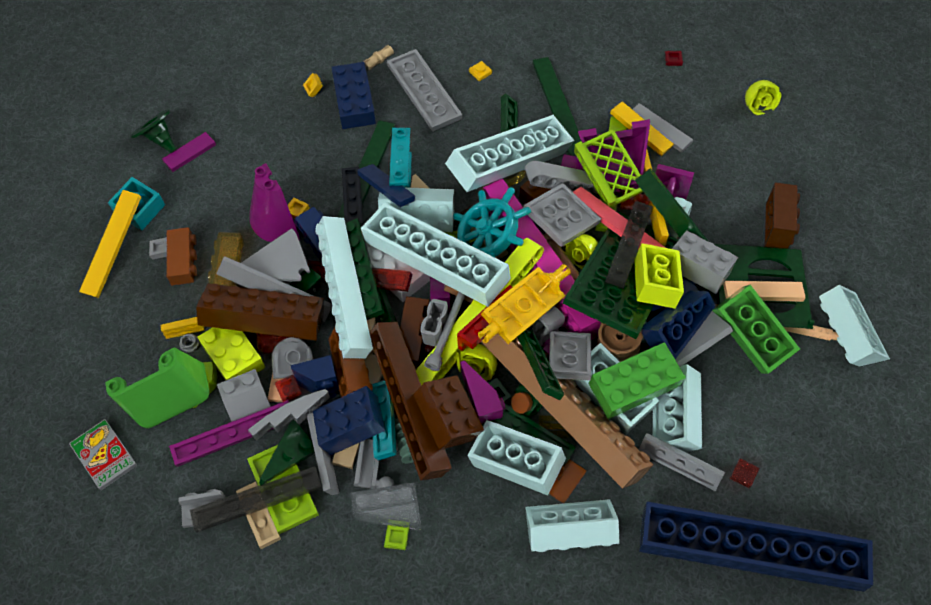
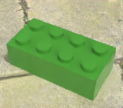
M751 285L743 286L712 310L732 327L733 332L730 334L762 374H769L800 350Z
M664 342L593 374L588 384L605 415L610 419L680 387L686 377Z

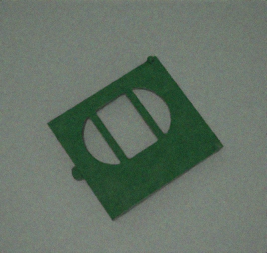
M715 244V246L738 257L730 275L725 281H749L748 275L786 277L792 278L793 282H802L806 297L804 302H764L795 304L796 306L790 311L773 313L783 327L813 329L815 321L811 317L801 250ZM771 260L784 265L790 271L748 267L756 261ZM724 285L718 290L719 305L726 300Z

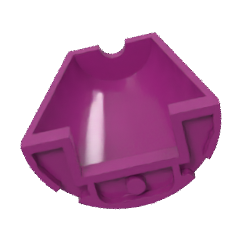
M650 119L632 122L631 129L615 132L640 174H643ZM596 128L578 131L582 143L599 136L597 135ZM610 136L604 139L603 143L613 146L615 141ZM591 145L587 148L589 152L597 154L599 146ZM601 148L600 155L610 157L612 150ZM614 151L612 158L622 161L623 155L620 152ZM598 159L596 164L599 167L606 168L608 161ZM610 162L608 169L618 172L620 164ZM623 165L620 173L631 175L632 170L630 167ZM606 173L605 179L608 182L614 183L616 175ZM619 177L617 184L627 187L629 179ZM631 180L629 187L638 189L639 186L634 180ZM615 188L614 194L618 195L625 190Z
M266 163L255 169L249 220L253 231L261 239L272 242L292 228L296 232L298 240H300L282 189L276 180H270L271 170Z

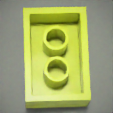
M641 243L634 259L637 301L676 309L684 293L680 252Z
M212 327L197 336L202 347L225 381L254 369L258 373L265 368L261 357L242 331Z

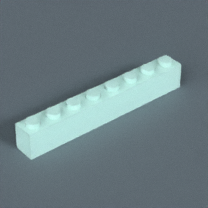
M323 216L316 225V234L319 237V250L322 252V265L325 266V280L329 286L328 295L332 301V314L335 316L336 321L335 330L339 335V349L342 350L343 358L366 359L373 346L344 218Z

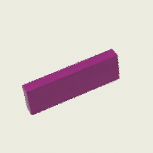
M204 132L175 152L162 158V160L174 172L216 146V143Z

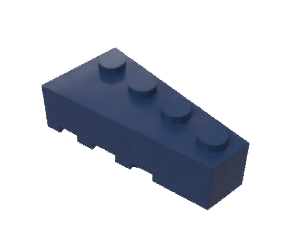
M689 290L681 297L676 309L670 307L664 309L643 325L641 333L650 348L665 342L674 359H676L716 305L708 291Z

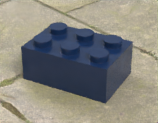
M367 386L313 411L318 446L330 455L385 431L378 396Z

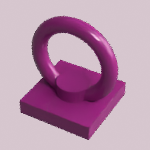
M658 164L656 170L657 177L674 198L679 197L686 200L694 172Z

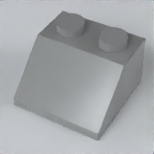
M256 369L217 384L231 422L271 407Z

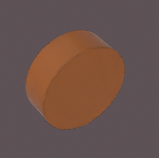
M516 393L511 399V406L517 413H526L532 408L533 401L528 393Z

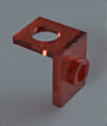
M638 194L621 202L620 208L644 213L650 200L646 194Z

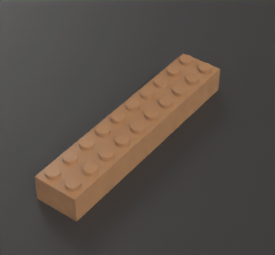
M496 334L488 343L482 342L621 488L637 483L653 466L650 462V457L645 452L639 451L634 446L635 442L630 437L624 436L619 431L620 427L615 422L609 421L605 417L604 411L600 407L595 406L591 402V398L586 393L581 392L572 379L557 378L564 392L561 400L543 393L518 337L509 345L499 334ZM544 352V354H545V356H546V358H547V360H548V362H549V359H548L549 356Z

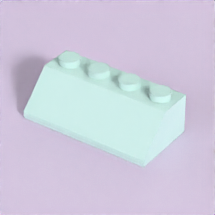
M838 285L819 296L822 302L820 306L830 318L828 322L836 330L839 336L837 341L845 348V357L849 363L863 366L890 359L855 292Z
M685 364L680 367L686 377L681 386L656 397L659 402L653 409L652 436L684 452L702 449L701 373Z
M610 499L525 507L531 551L545 552L553 549L567 550L575 547L589 548L598 545L611 546L612 544H619V520Z

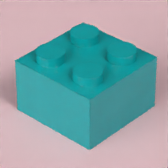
M133 177L108 202L114 211L122 190L139 194L141 200L130 224L141 231L165 206L159 193Z

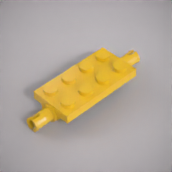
M562 264L553 273H544L539 267L486 308L481 315L489 325L478 332L480 339L485 336L482 342L488 343L496 334H499L509 345L563 300L566 295L560 290L559 285L564 278L571 274L569 268L564 271L567 265Z

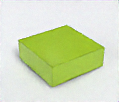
M387 525L384 548L406 550L409 527Z

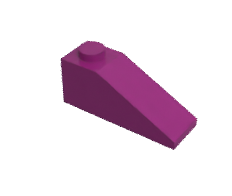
M461 361V373L472 406L481 424L485 423L486 420L493 421L502 418L503 410H505L503 398H499L497 391L465 361Z

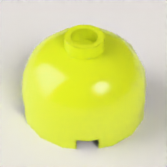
M759 80L747 89L745 102L752 113L762 115L766 113L761 111L776 109L782 96L776 84L768 80ZM760 105L766 106L764 110H757Z
M582 234L564 245V247L566 246L565 254L573 265L575 264L582 270L585 265H577L575 261L582 262L585 259L588 261L598 242L594 237Z
M478 344L474 349L470 347L465 348L458 356L456 362L460 372V362L465 361L485 381L492 379L498 365L497 358L483 344Z

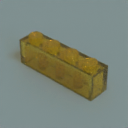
M218 232L217 240L214 241L215 253L211 257L212 270L208 273L209 284L235 286L233 281L216 273L224 256L239 263L241 262L244 244L241 233Z

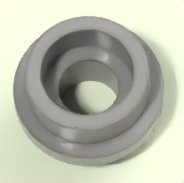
M185 334L181 337L179 346L182 351L191 353L197 350L200 341L193 334Z

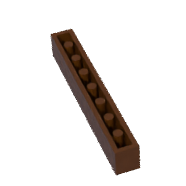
M398 322L376 323L369 332L372 346L420 481L441 478L452 467L445 449H438L413 395L422 385L409 355L402 331L399 328Z

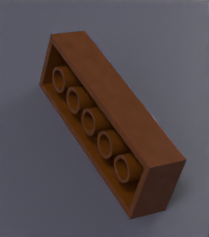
M208 283L196 306L198 326L317 340L324 317V298Z

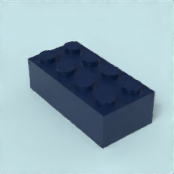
M365 62L331 67L342 129L376 124Z

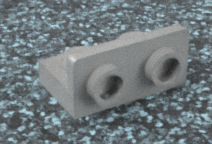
M211 489L206 491V493H188L184 497L178 498L182 506L183 528L227 521L226 496L222 491Z

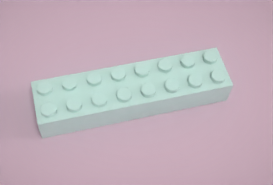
M551 115L454 149L445 164L466 192L525 170V166L531 161L545 162L558 157L568 150L574 140L556 117Z
M383 203L361 227L365 242L487 307L511 279L509 264L386 203Z

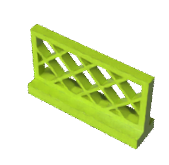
M613 129L585 143L579 142L575 144V155L603 203L613 209L615 205L643 192L641 188L633 189L629 187L631 180H635L641 174ZM612 136L615 141L614 145L604 144V139ZM591 145L599 146L597 154L589 152L587 147ZM601 148L612 150L610 157L600 155ZM614 151L622 153V161L612 158ZM597 160L608 161L606 168L599 167L596 164ZM610 162L620 164L618 172L608 169ZM623 165L631 168V175L620 173ZM606 173L616 175L614 183L606 181ZM619 177L629 179L627 187L617 184ZM615 188L625 190V194L616 198L614 190Z

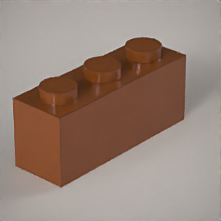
M189 227L167 230V278L171 286L194 283V276H197L196 265H194V260H197L196 250L193 249V245H196L197 241L195 234L191 233Z

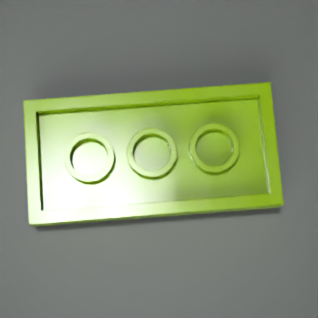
M276 445L247 458L276 530L278 534H281L319 514L297 465L262 486L259 484L260 477L278 446Z

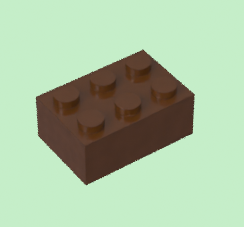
M774 183L766 202L764 247L788 249L790 245H793L794 236L799 233L800 224L797 223L800 214V208H797L800 200V193H797V185Z
M458 375L425 382L413 394L439 450L471 442L484 431Z

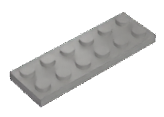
M416 49L387 60V66L432 132L463 119L458 107Z

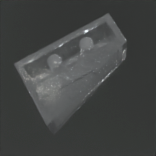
M415 482L351 493L353 515L356 521L409 527L410 529L422 531Z

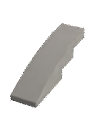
M324 389L289 402L265 416L249 428L248 431L257 441L272 427L278 433L293 419L298 424H301L308 414L313 413L314 410L318 409L330 398L329 393Z

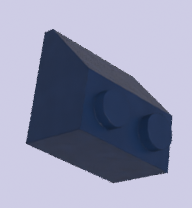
M331 355L291 365V370L298 386L311 393L326 389L330 398L340 393Z

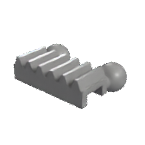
M366 439L360 442L354 486L370 489L378 488L380 492L387 494L392 492L395 484L393 479L388 476L382 477L380 480L377 479L379 460L374 458L373 439ZM396 440V452H397L398 449H399V448H398V442H399L398 440Z

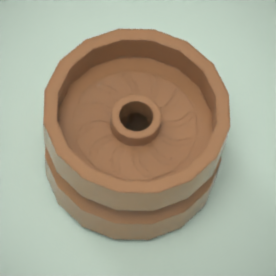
M601 323L598 330L597 345L601 343L619 362H622L639 354L643 336L640 331L637 339H634Z

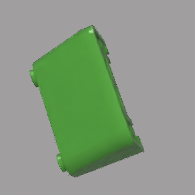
M174 347L161 355L158 361L159 371L128 387L123 378L115 377L105 382L107 394L138 425L144 428H152L203 403L208 398L209 386L204 363Z

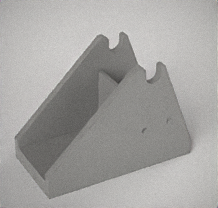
M292 228L241 262L243 265L288 285L292 281H301L300 273L305 270L307 273H310L297 234ZM234 282L235 286L240 288H246Z

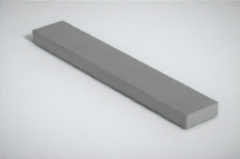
M225 256L216 273L249 289L313 296ZM324 301V317L322 320L324 322L332 309V304Z

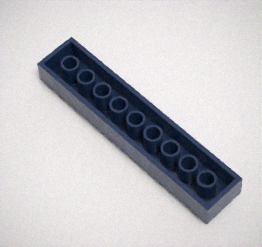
M646 502L643 509L639 552L862 592L873 586L872 540Z

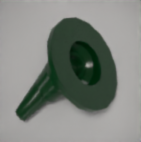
M164 110L134 131L131 137L135 138L143 135L170 153L175 152L176 147L171 140L165 122V117L170 113V110Z

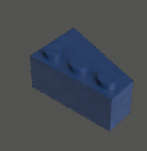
M312 207L295 217V227L297 232L301 231L305 237L304 241L306 244H310L314 250L313 252L322 262V252L319 250V237L316 234V225L324 215L320 210L317 211L315 207Z

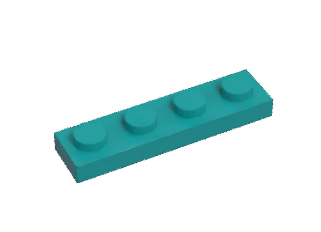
M385 380L372 384L373 392L379 399L385 431L373 436L374 458L377 460L396 455L394 405Z

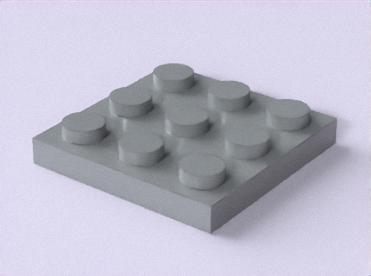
M564 183L528 202L523 207L531 209V213L528 216L560 247L595 227L601 221V218Z

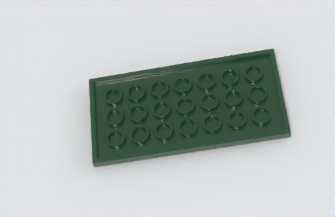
M617 212L655 239L653 227L621 212ZM607 228L565 296L563 304L637 339L654 304L637 301L634 259L638 249ZM669 235L665 247L672 249L679 239Z

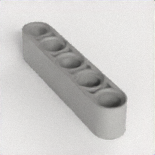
M531 161L525 166L526 174L530 184L533 186L553 189L564 183L572 192L582 187L591 194H598L588 175L583 170L540 161Z

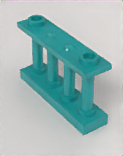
M392 128L389 185L411 188L412 152H410V128Z

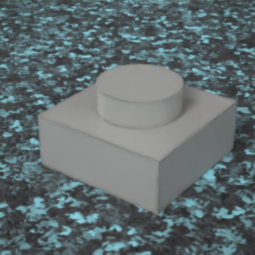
M167 237L150 241L149 256L152 260L167 257Z

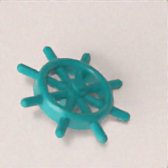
M512 187L508 188L502 199H486L485 191L480 190L478 192L479 202L472 206L464 215L459 213L453 214V218L460 222L456 239L470 245L469 241L477 238L472 247L496 257L505 251L511 243L518 246L523 245V239L516 237L518 219L530 214L531 209L525 207L516 212L508 204L515 193ZM493 210H494V212L492 213V215H491L490 218H489V211H493ZM504 211L506 213V216L501 219H498L501 213ZM506 225L504 231L499 229V227ZM472 227L476 228V230L470 232ZM485 240L486 247L480 248Z

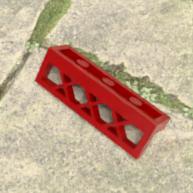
M509 285L492 301L491 304H493L496 300H498L501 296H503L513 287ZM487 306L457 333L458 349L461 351L467 347L474 349L485 338L484 336L480 339L478 332L489 325L481 315L488 308Z

